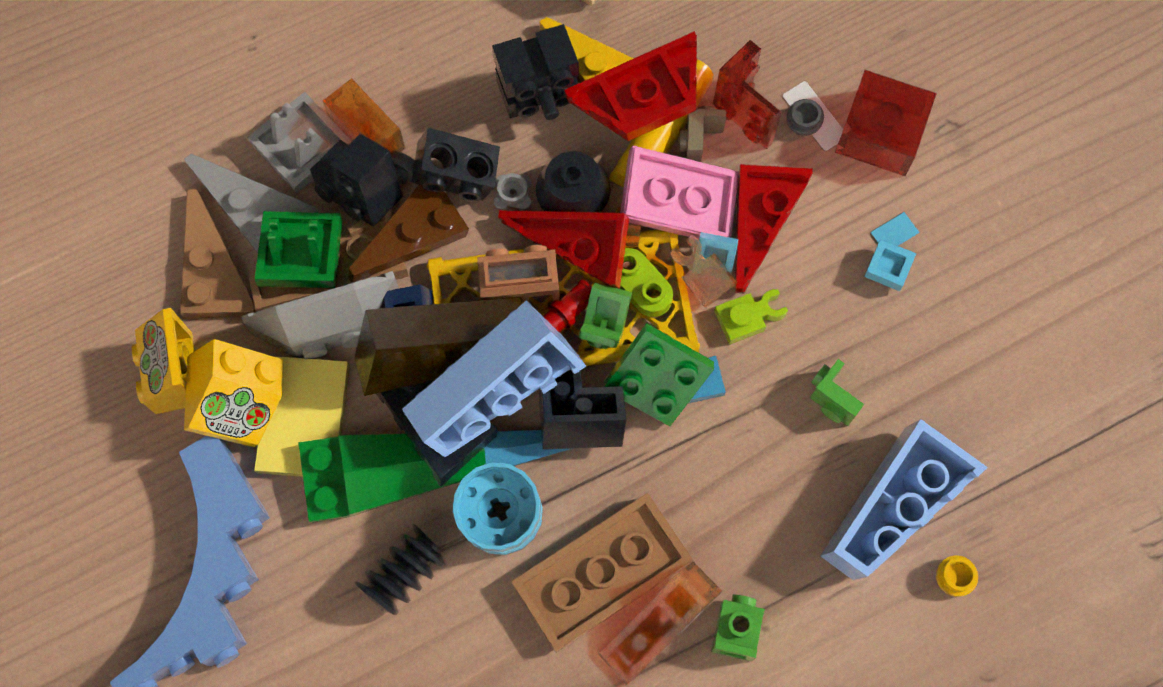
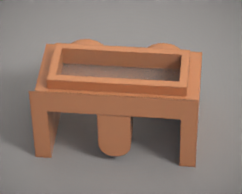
M531 245L524 249V253L509 254L506 249H492L485 253L486 256L477 257L481 300L520 297L523 304L525 301L529 303V297L552 295V302L554 300L560 301L555 250H547V247L544 245Z

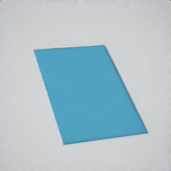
M905 212L871 232L877 242L882 239L897 246L920 233Z

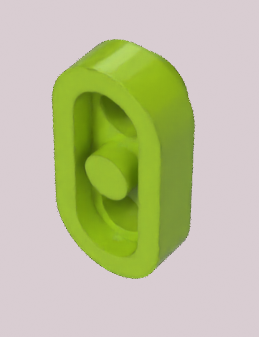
M625 248L623 263L632 262L635 264V268L632 270L623 268L620 289L632 292L630 302L643 315L658 317L665 314L670 309L673 299V290L670 283L640 251L633 248ZM656 289L660 292V296L651 298L647 295V291Z

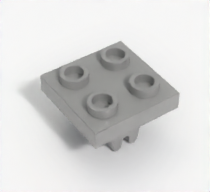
M306 92L302 93L290 104L285 103L280 112L273 113L270 116V120L247 137L250 144L296 193H299L313 181L310 169L339 140L348 145L352 142Z

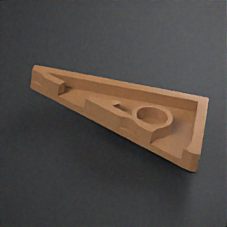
M187 189L180 314L184 318L241 317L250 313H256L255 305L244 285V281L236 269L233 259L198 190Z

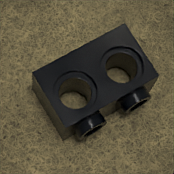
M427 128L417 142L411 183L422 185L425 190L430 192L446 191L458 194L461 199L466 201H483L495 188L500 146ZM431 158L439 160L444 169L434 166ZM467 167L474 169L478 173L479 178L473 177L468 172Z

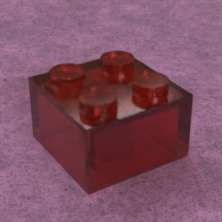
M864 70L835 153L906 176L916 157L937 93Z

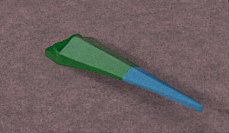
M541 430L497 431L495 439L440 487L433 477L432 470L425 460L422 461L417 454L414 444L407 434L338 435V437L298 442L309 523L352 517L460 483L473 469L488 463H506L516 466L569 450L542 449Z

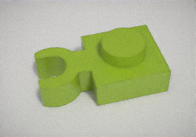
M778 289L767 291L758 302H755L751 293L715 306L714 312L729 345L764 332L766 329L765 319L776 322L782 320L787 315V307L774 310L768 304L770 301L778 299L780 294Z

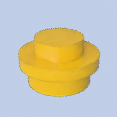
M953 555L945 558L938 565L936 580L939 587L946 594L953 597H962L970 594L976 588L978 571L975 565L966 557Z

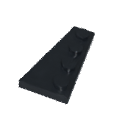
M435 380L376 393L381 402L385 403L393 414L394 421L401 431L404 430L412 441L414 449L422 461L425 460L430 467L433 477L440 487L497 437V427L490 422V429L448 456L443 457L422 441L402 410L419 392L426 389Z

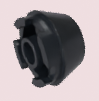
M577 151L564 152L553 158L542 169L536 182V197L544 211L601 213L609 201L611 192L608 175L602 166L587 154Z

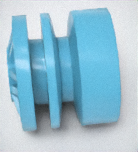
M492 462L476 467L461 480L454 494L453 514L458 529L475 547L489 554L507 555L522 550L534 540L542 525L543 507L535 484L524 471L510 464ZM498 502L503 507L511 506L506 511L508 518L504 521H500L498 517L490 518V515L495 512L493 505Z

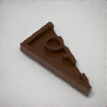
M418 185L349 267L348 278L351 283H354L466 237L469 228L445 191L430 192L425 190L422 185Z

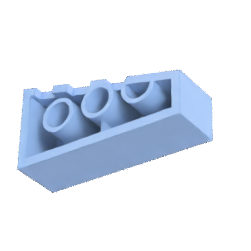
M525 301L490 333L481 338L458 361L450 365L426 389L419 392L402 410L422 441L443 457H446L490 429V420L496 416L512 415L523 408L520 403L521 400L538 389L543 394L557 386L555 381L557 377L570 369L576 374L585 368L586 365L566 339L530 303Z
M923 420L916 421L904 428L820 557L852 580L868 577L896 552L911 535L927 524L934 517V514L949 501H952L963 491L967 484L983 473L988 467Z

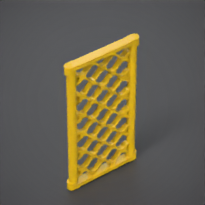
M657 229L627 233L625 248L638 247V251L650 262L657 264L667 272L665 276L667 281L675 277L680 301L672 299L671 306H673L674 310L664 322H659L653 317L643 315L630 302L629 308L636 313V316L627 327H624L623 335L616 348L600 349L589 345L586 340H582L576 353L585 363L586 367L618 362L634 341L635 337L630 333V330L641 318L646 319L661 332L699 353L700 344L694 329L679 249L678 234ZM669 243L672 266L667 265L655 256L659 244ZM524 249L510 250L508 252L509 254L524 253ZM486 254L443 260L442 257L428 259L427 269L432 281L434 304L451 303L461 290H467L481 301L480 293L467 283L471 278V272L478 271L477 257H484ZM564 260L565 264L570 267V271L562 281L558 282L559 294L566 295L569 292L564 286L572 275L576 273L591 281V286L594 283L605 285L603 282ZM545 268L528 269L533 273L532 277L546 276L543 274ZM508 271L490 273V275L495 278V281L506 280L505 276ZM451 275L452 280L457 283V287L448 298L442 299L440 276ZM649 290L652 293L651 298L660 296L658 290ZM552 295L543 303L536 301L532 297H529V302L538 308V312L541 315H544L549 311L548 305L552 302ZM677 313H682L686 333V336L676 337L675 333L668 327V324ZM572 326L571 328L563 329L570 330L571 332L579 336L580 330H578L574 326Z

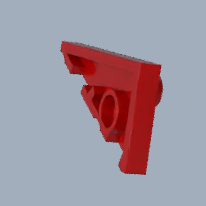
M740 164L735 293L744 294L811 180L813 168Z
M499 210L498 218L503 225L538 245L546 246L547 250H555V254L606 285L620 289L629 217L625 213Z

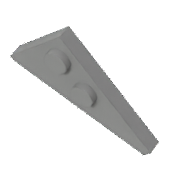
M190 154L184 158L193 173L257 253L263 211L319 213L310 204L196 155Z

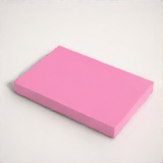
M632 146L628 154L620 213H625L629 217V223L687 237L699 239L700 233L704 232L731 238L739 172Z

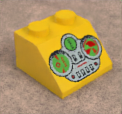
M171 308L162 309L135 329L136 344L131 346L133 361L140 369L141 380L136 381L138 399L141 404H144L155 414L185 408L187 356L195 351L191 330Z
M216 339L211 340L188 355L184 430L246 446H258L282 397L283 359Z

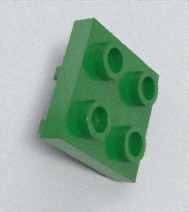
M263 211L254 278L257 286L335 288L342 229L341 214Z
M646 323L604 380L603 387L623 386L624 401L671 426L714 371V361Z

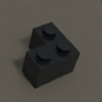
M361 133L349 145L339 140L310 169L315 183L314 190L321 199L327 203L335 202L352 219L356 221L362 219L373 227L403 197L390 151Z
M570 369L555 379L557 386L543 394L538 389L542 449L623 446L627 421L623 386L582 388L581 370L574 374Z

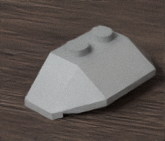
M393 271L380 274V276L370 277L241 317L243 324L253 336L296 358L316 359L327 354V350L339 346L344 348L356 347L365 310L385 308L384 296L386 292L399 289Z

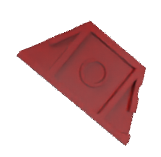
M693 31L564 90L569 103L627 141L696 111L697 35Z

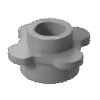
M511 173L500 175L496 178L495 186L498 192L494 198V205L497 209L505 210L507 207H517L519 210L524 211L530 207L531 200L528 197V189L531 188L532 181L528 176ZM515 190L516 194L510 195L509 192Z

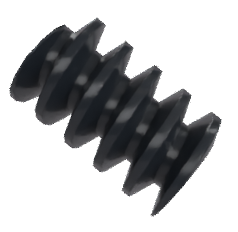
M415 524L412 526L417 536L416 538L407 534L401 536L405 547L404 550L395 546L389 548L393 558L392 562L381 557L377 560L381 569L380 574L369 569L365 572L370 583L368 586L357 581L355 582L382 611L393 615L399 613L394 602L395 599L405 603L411 601L406 590L407 587L417 591L422 589L418 579L419 575L429 579L434 577L430 568L431 563L441 567L446 565L441 555L442 551Z

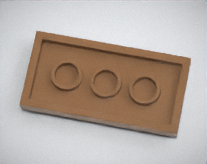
M646 493L511 582L557 653L691 564L693 559L650 495Z

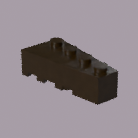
M521 298L365 310L354 356L364 396L437 379L450 365L454 364L474 347L481 338L485 337L506 319L512 311L521 306Z

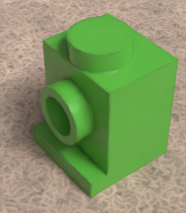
M733 594L731 601H722L711 652L747 661H753L756 658L765 610L755 607L756 599ZM741 617L746 620L748 627L745 632H738L734 629L733 620L735 618Z

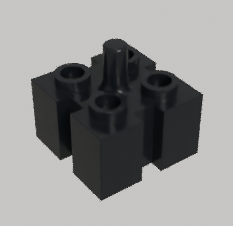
M564 24L535 32L536 37L522 41L521 37L492 45L493 58L496 65V80L510 119L518 116L522 118L530 117L539 111V106L541 105L546 120H553L559 116L557 107L570 104L564 90L579 84L577 77H579V62Z

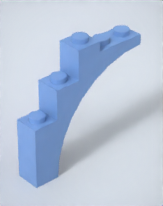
M204 436L179 452L190 476L197 506L198 543L192 574L180 605L162 634L135 663L110 681L112 687H158L157 682L169 674L175 677L195 665L193 659L196 657L201 664L211 667L216 665L219 668L236 659L240 655L238 649L247 644L224 602L226 600L234 602L246 596L252 590L250 585L259 580L236 539L239 537L245 539L259 532L263 528L262 523L268 520L270 516L226 442L222 439Z

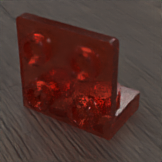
M749 40L719 69L713 105H715L717 110H725L726 120H732L741 127L744 135L751 142L759 143L765 149H768L773 143L781 111L754 89V77L760 69L758 61L761 48L752 40Z

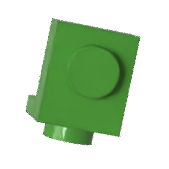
M594 283L579 338L586 340L589 345L596 348H616L623 335L632 292Z
M838 359L832 368L824 364L811 383L816 388L810 399L822 407L821 411L830 420L836 423L843 422L849 426L864 404L833 382L845 364Z

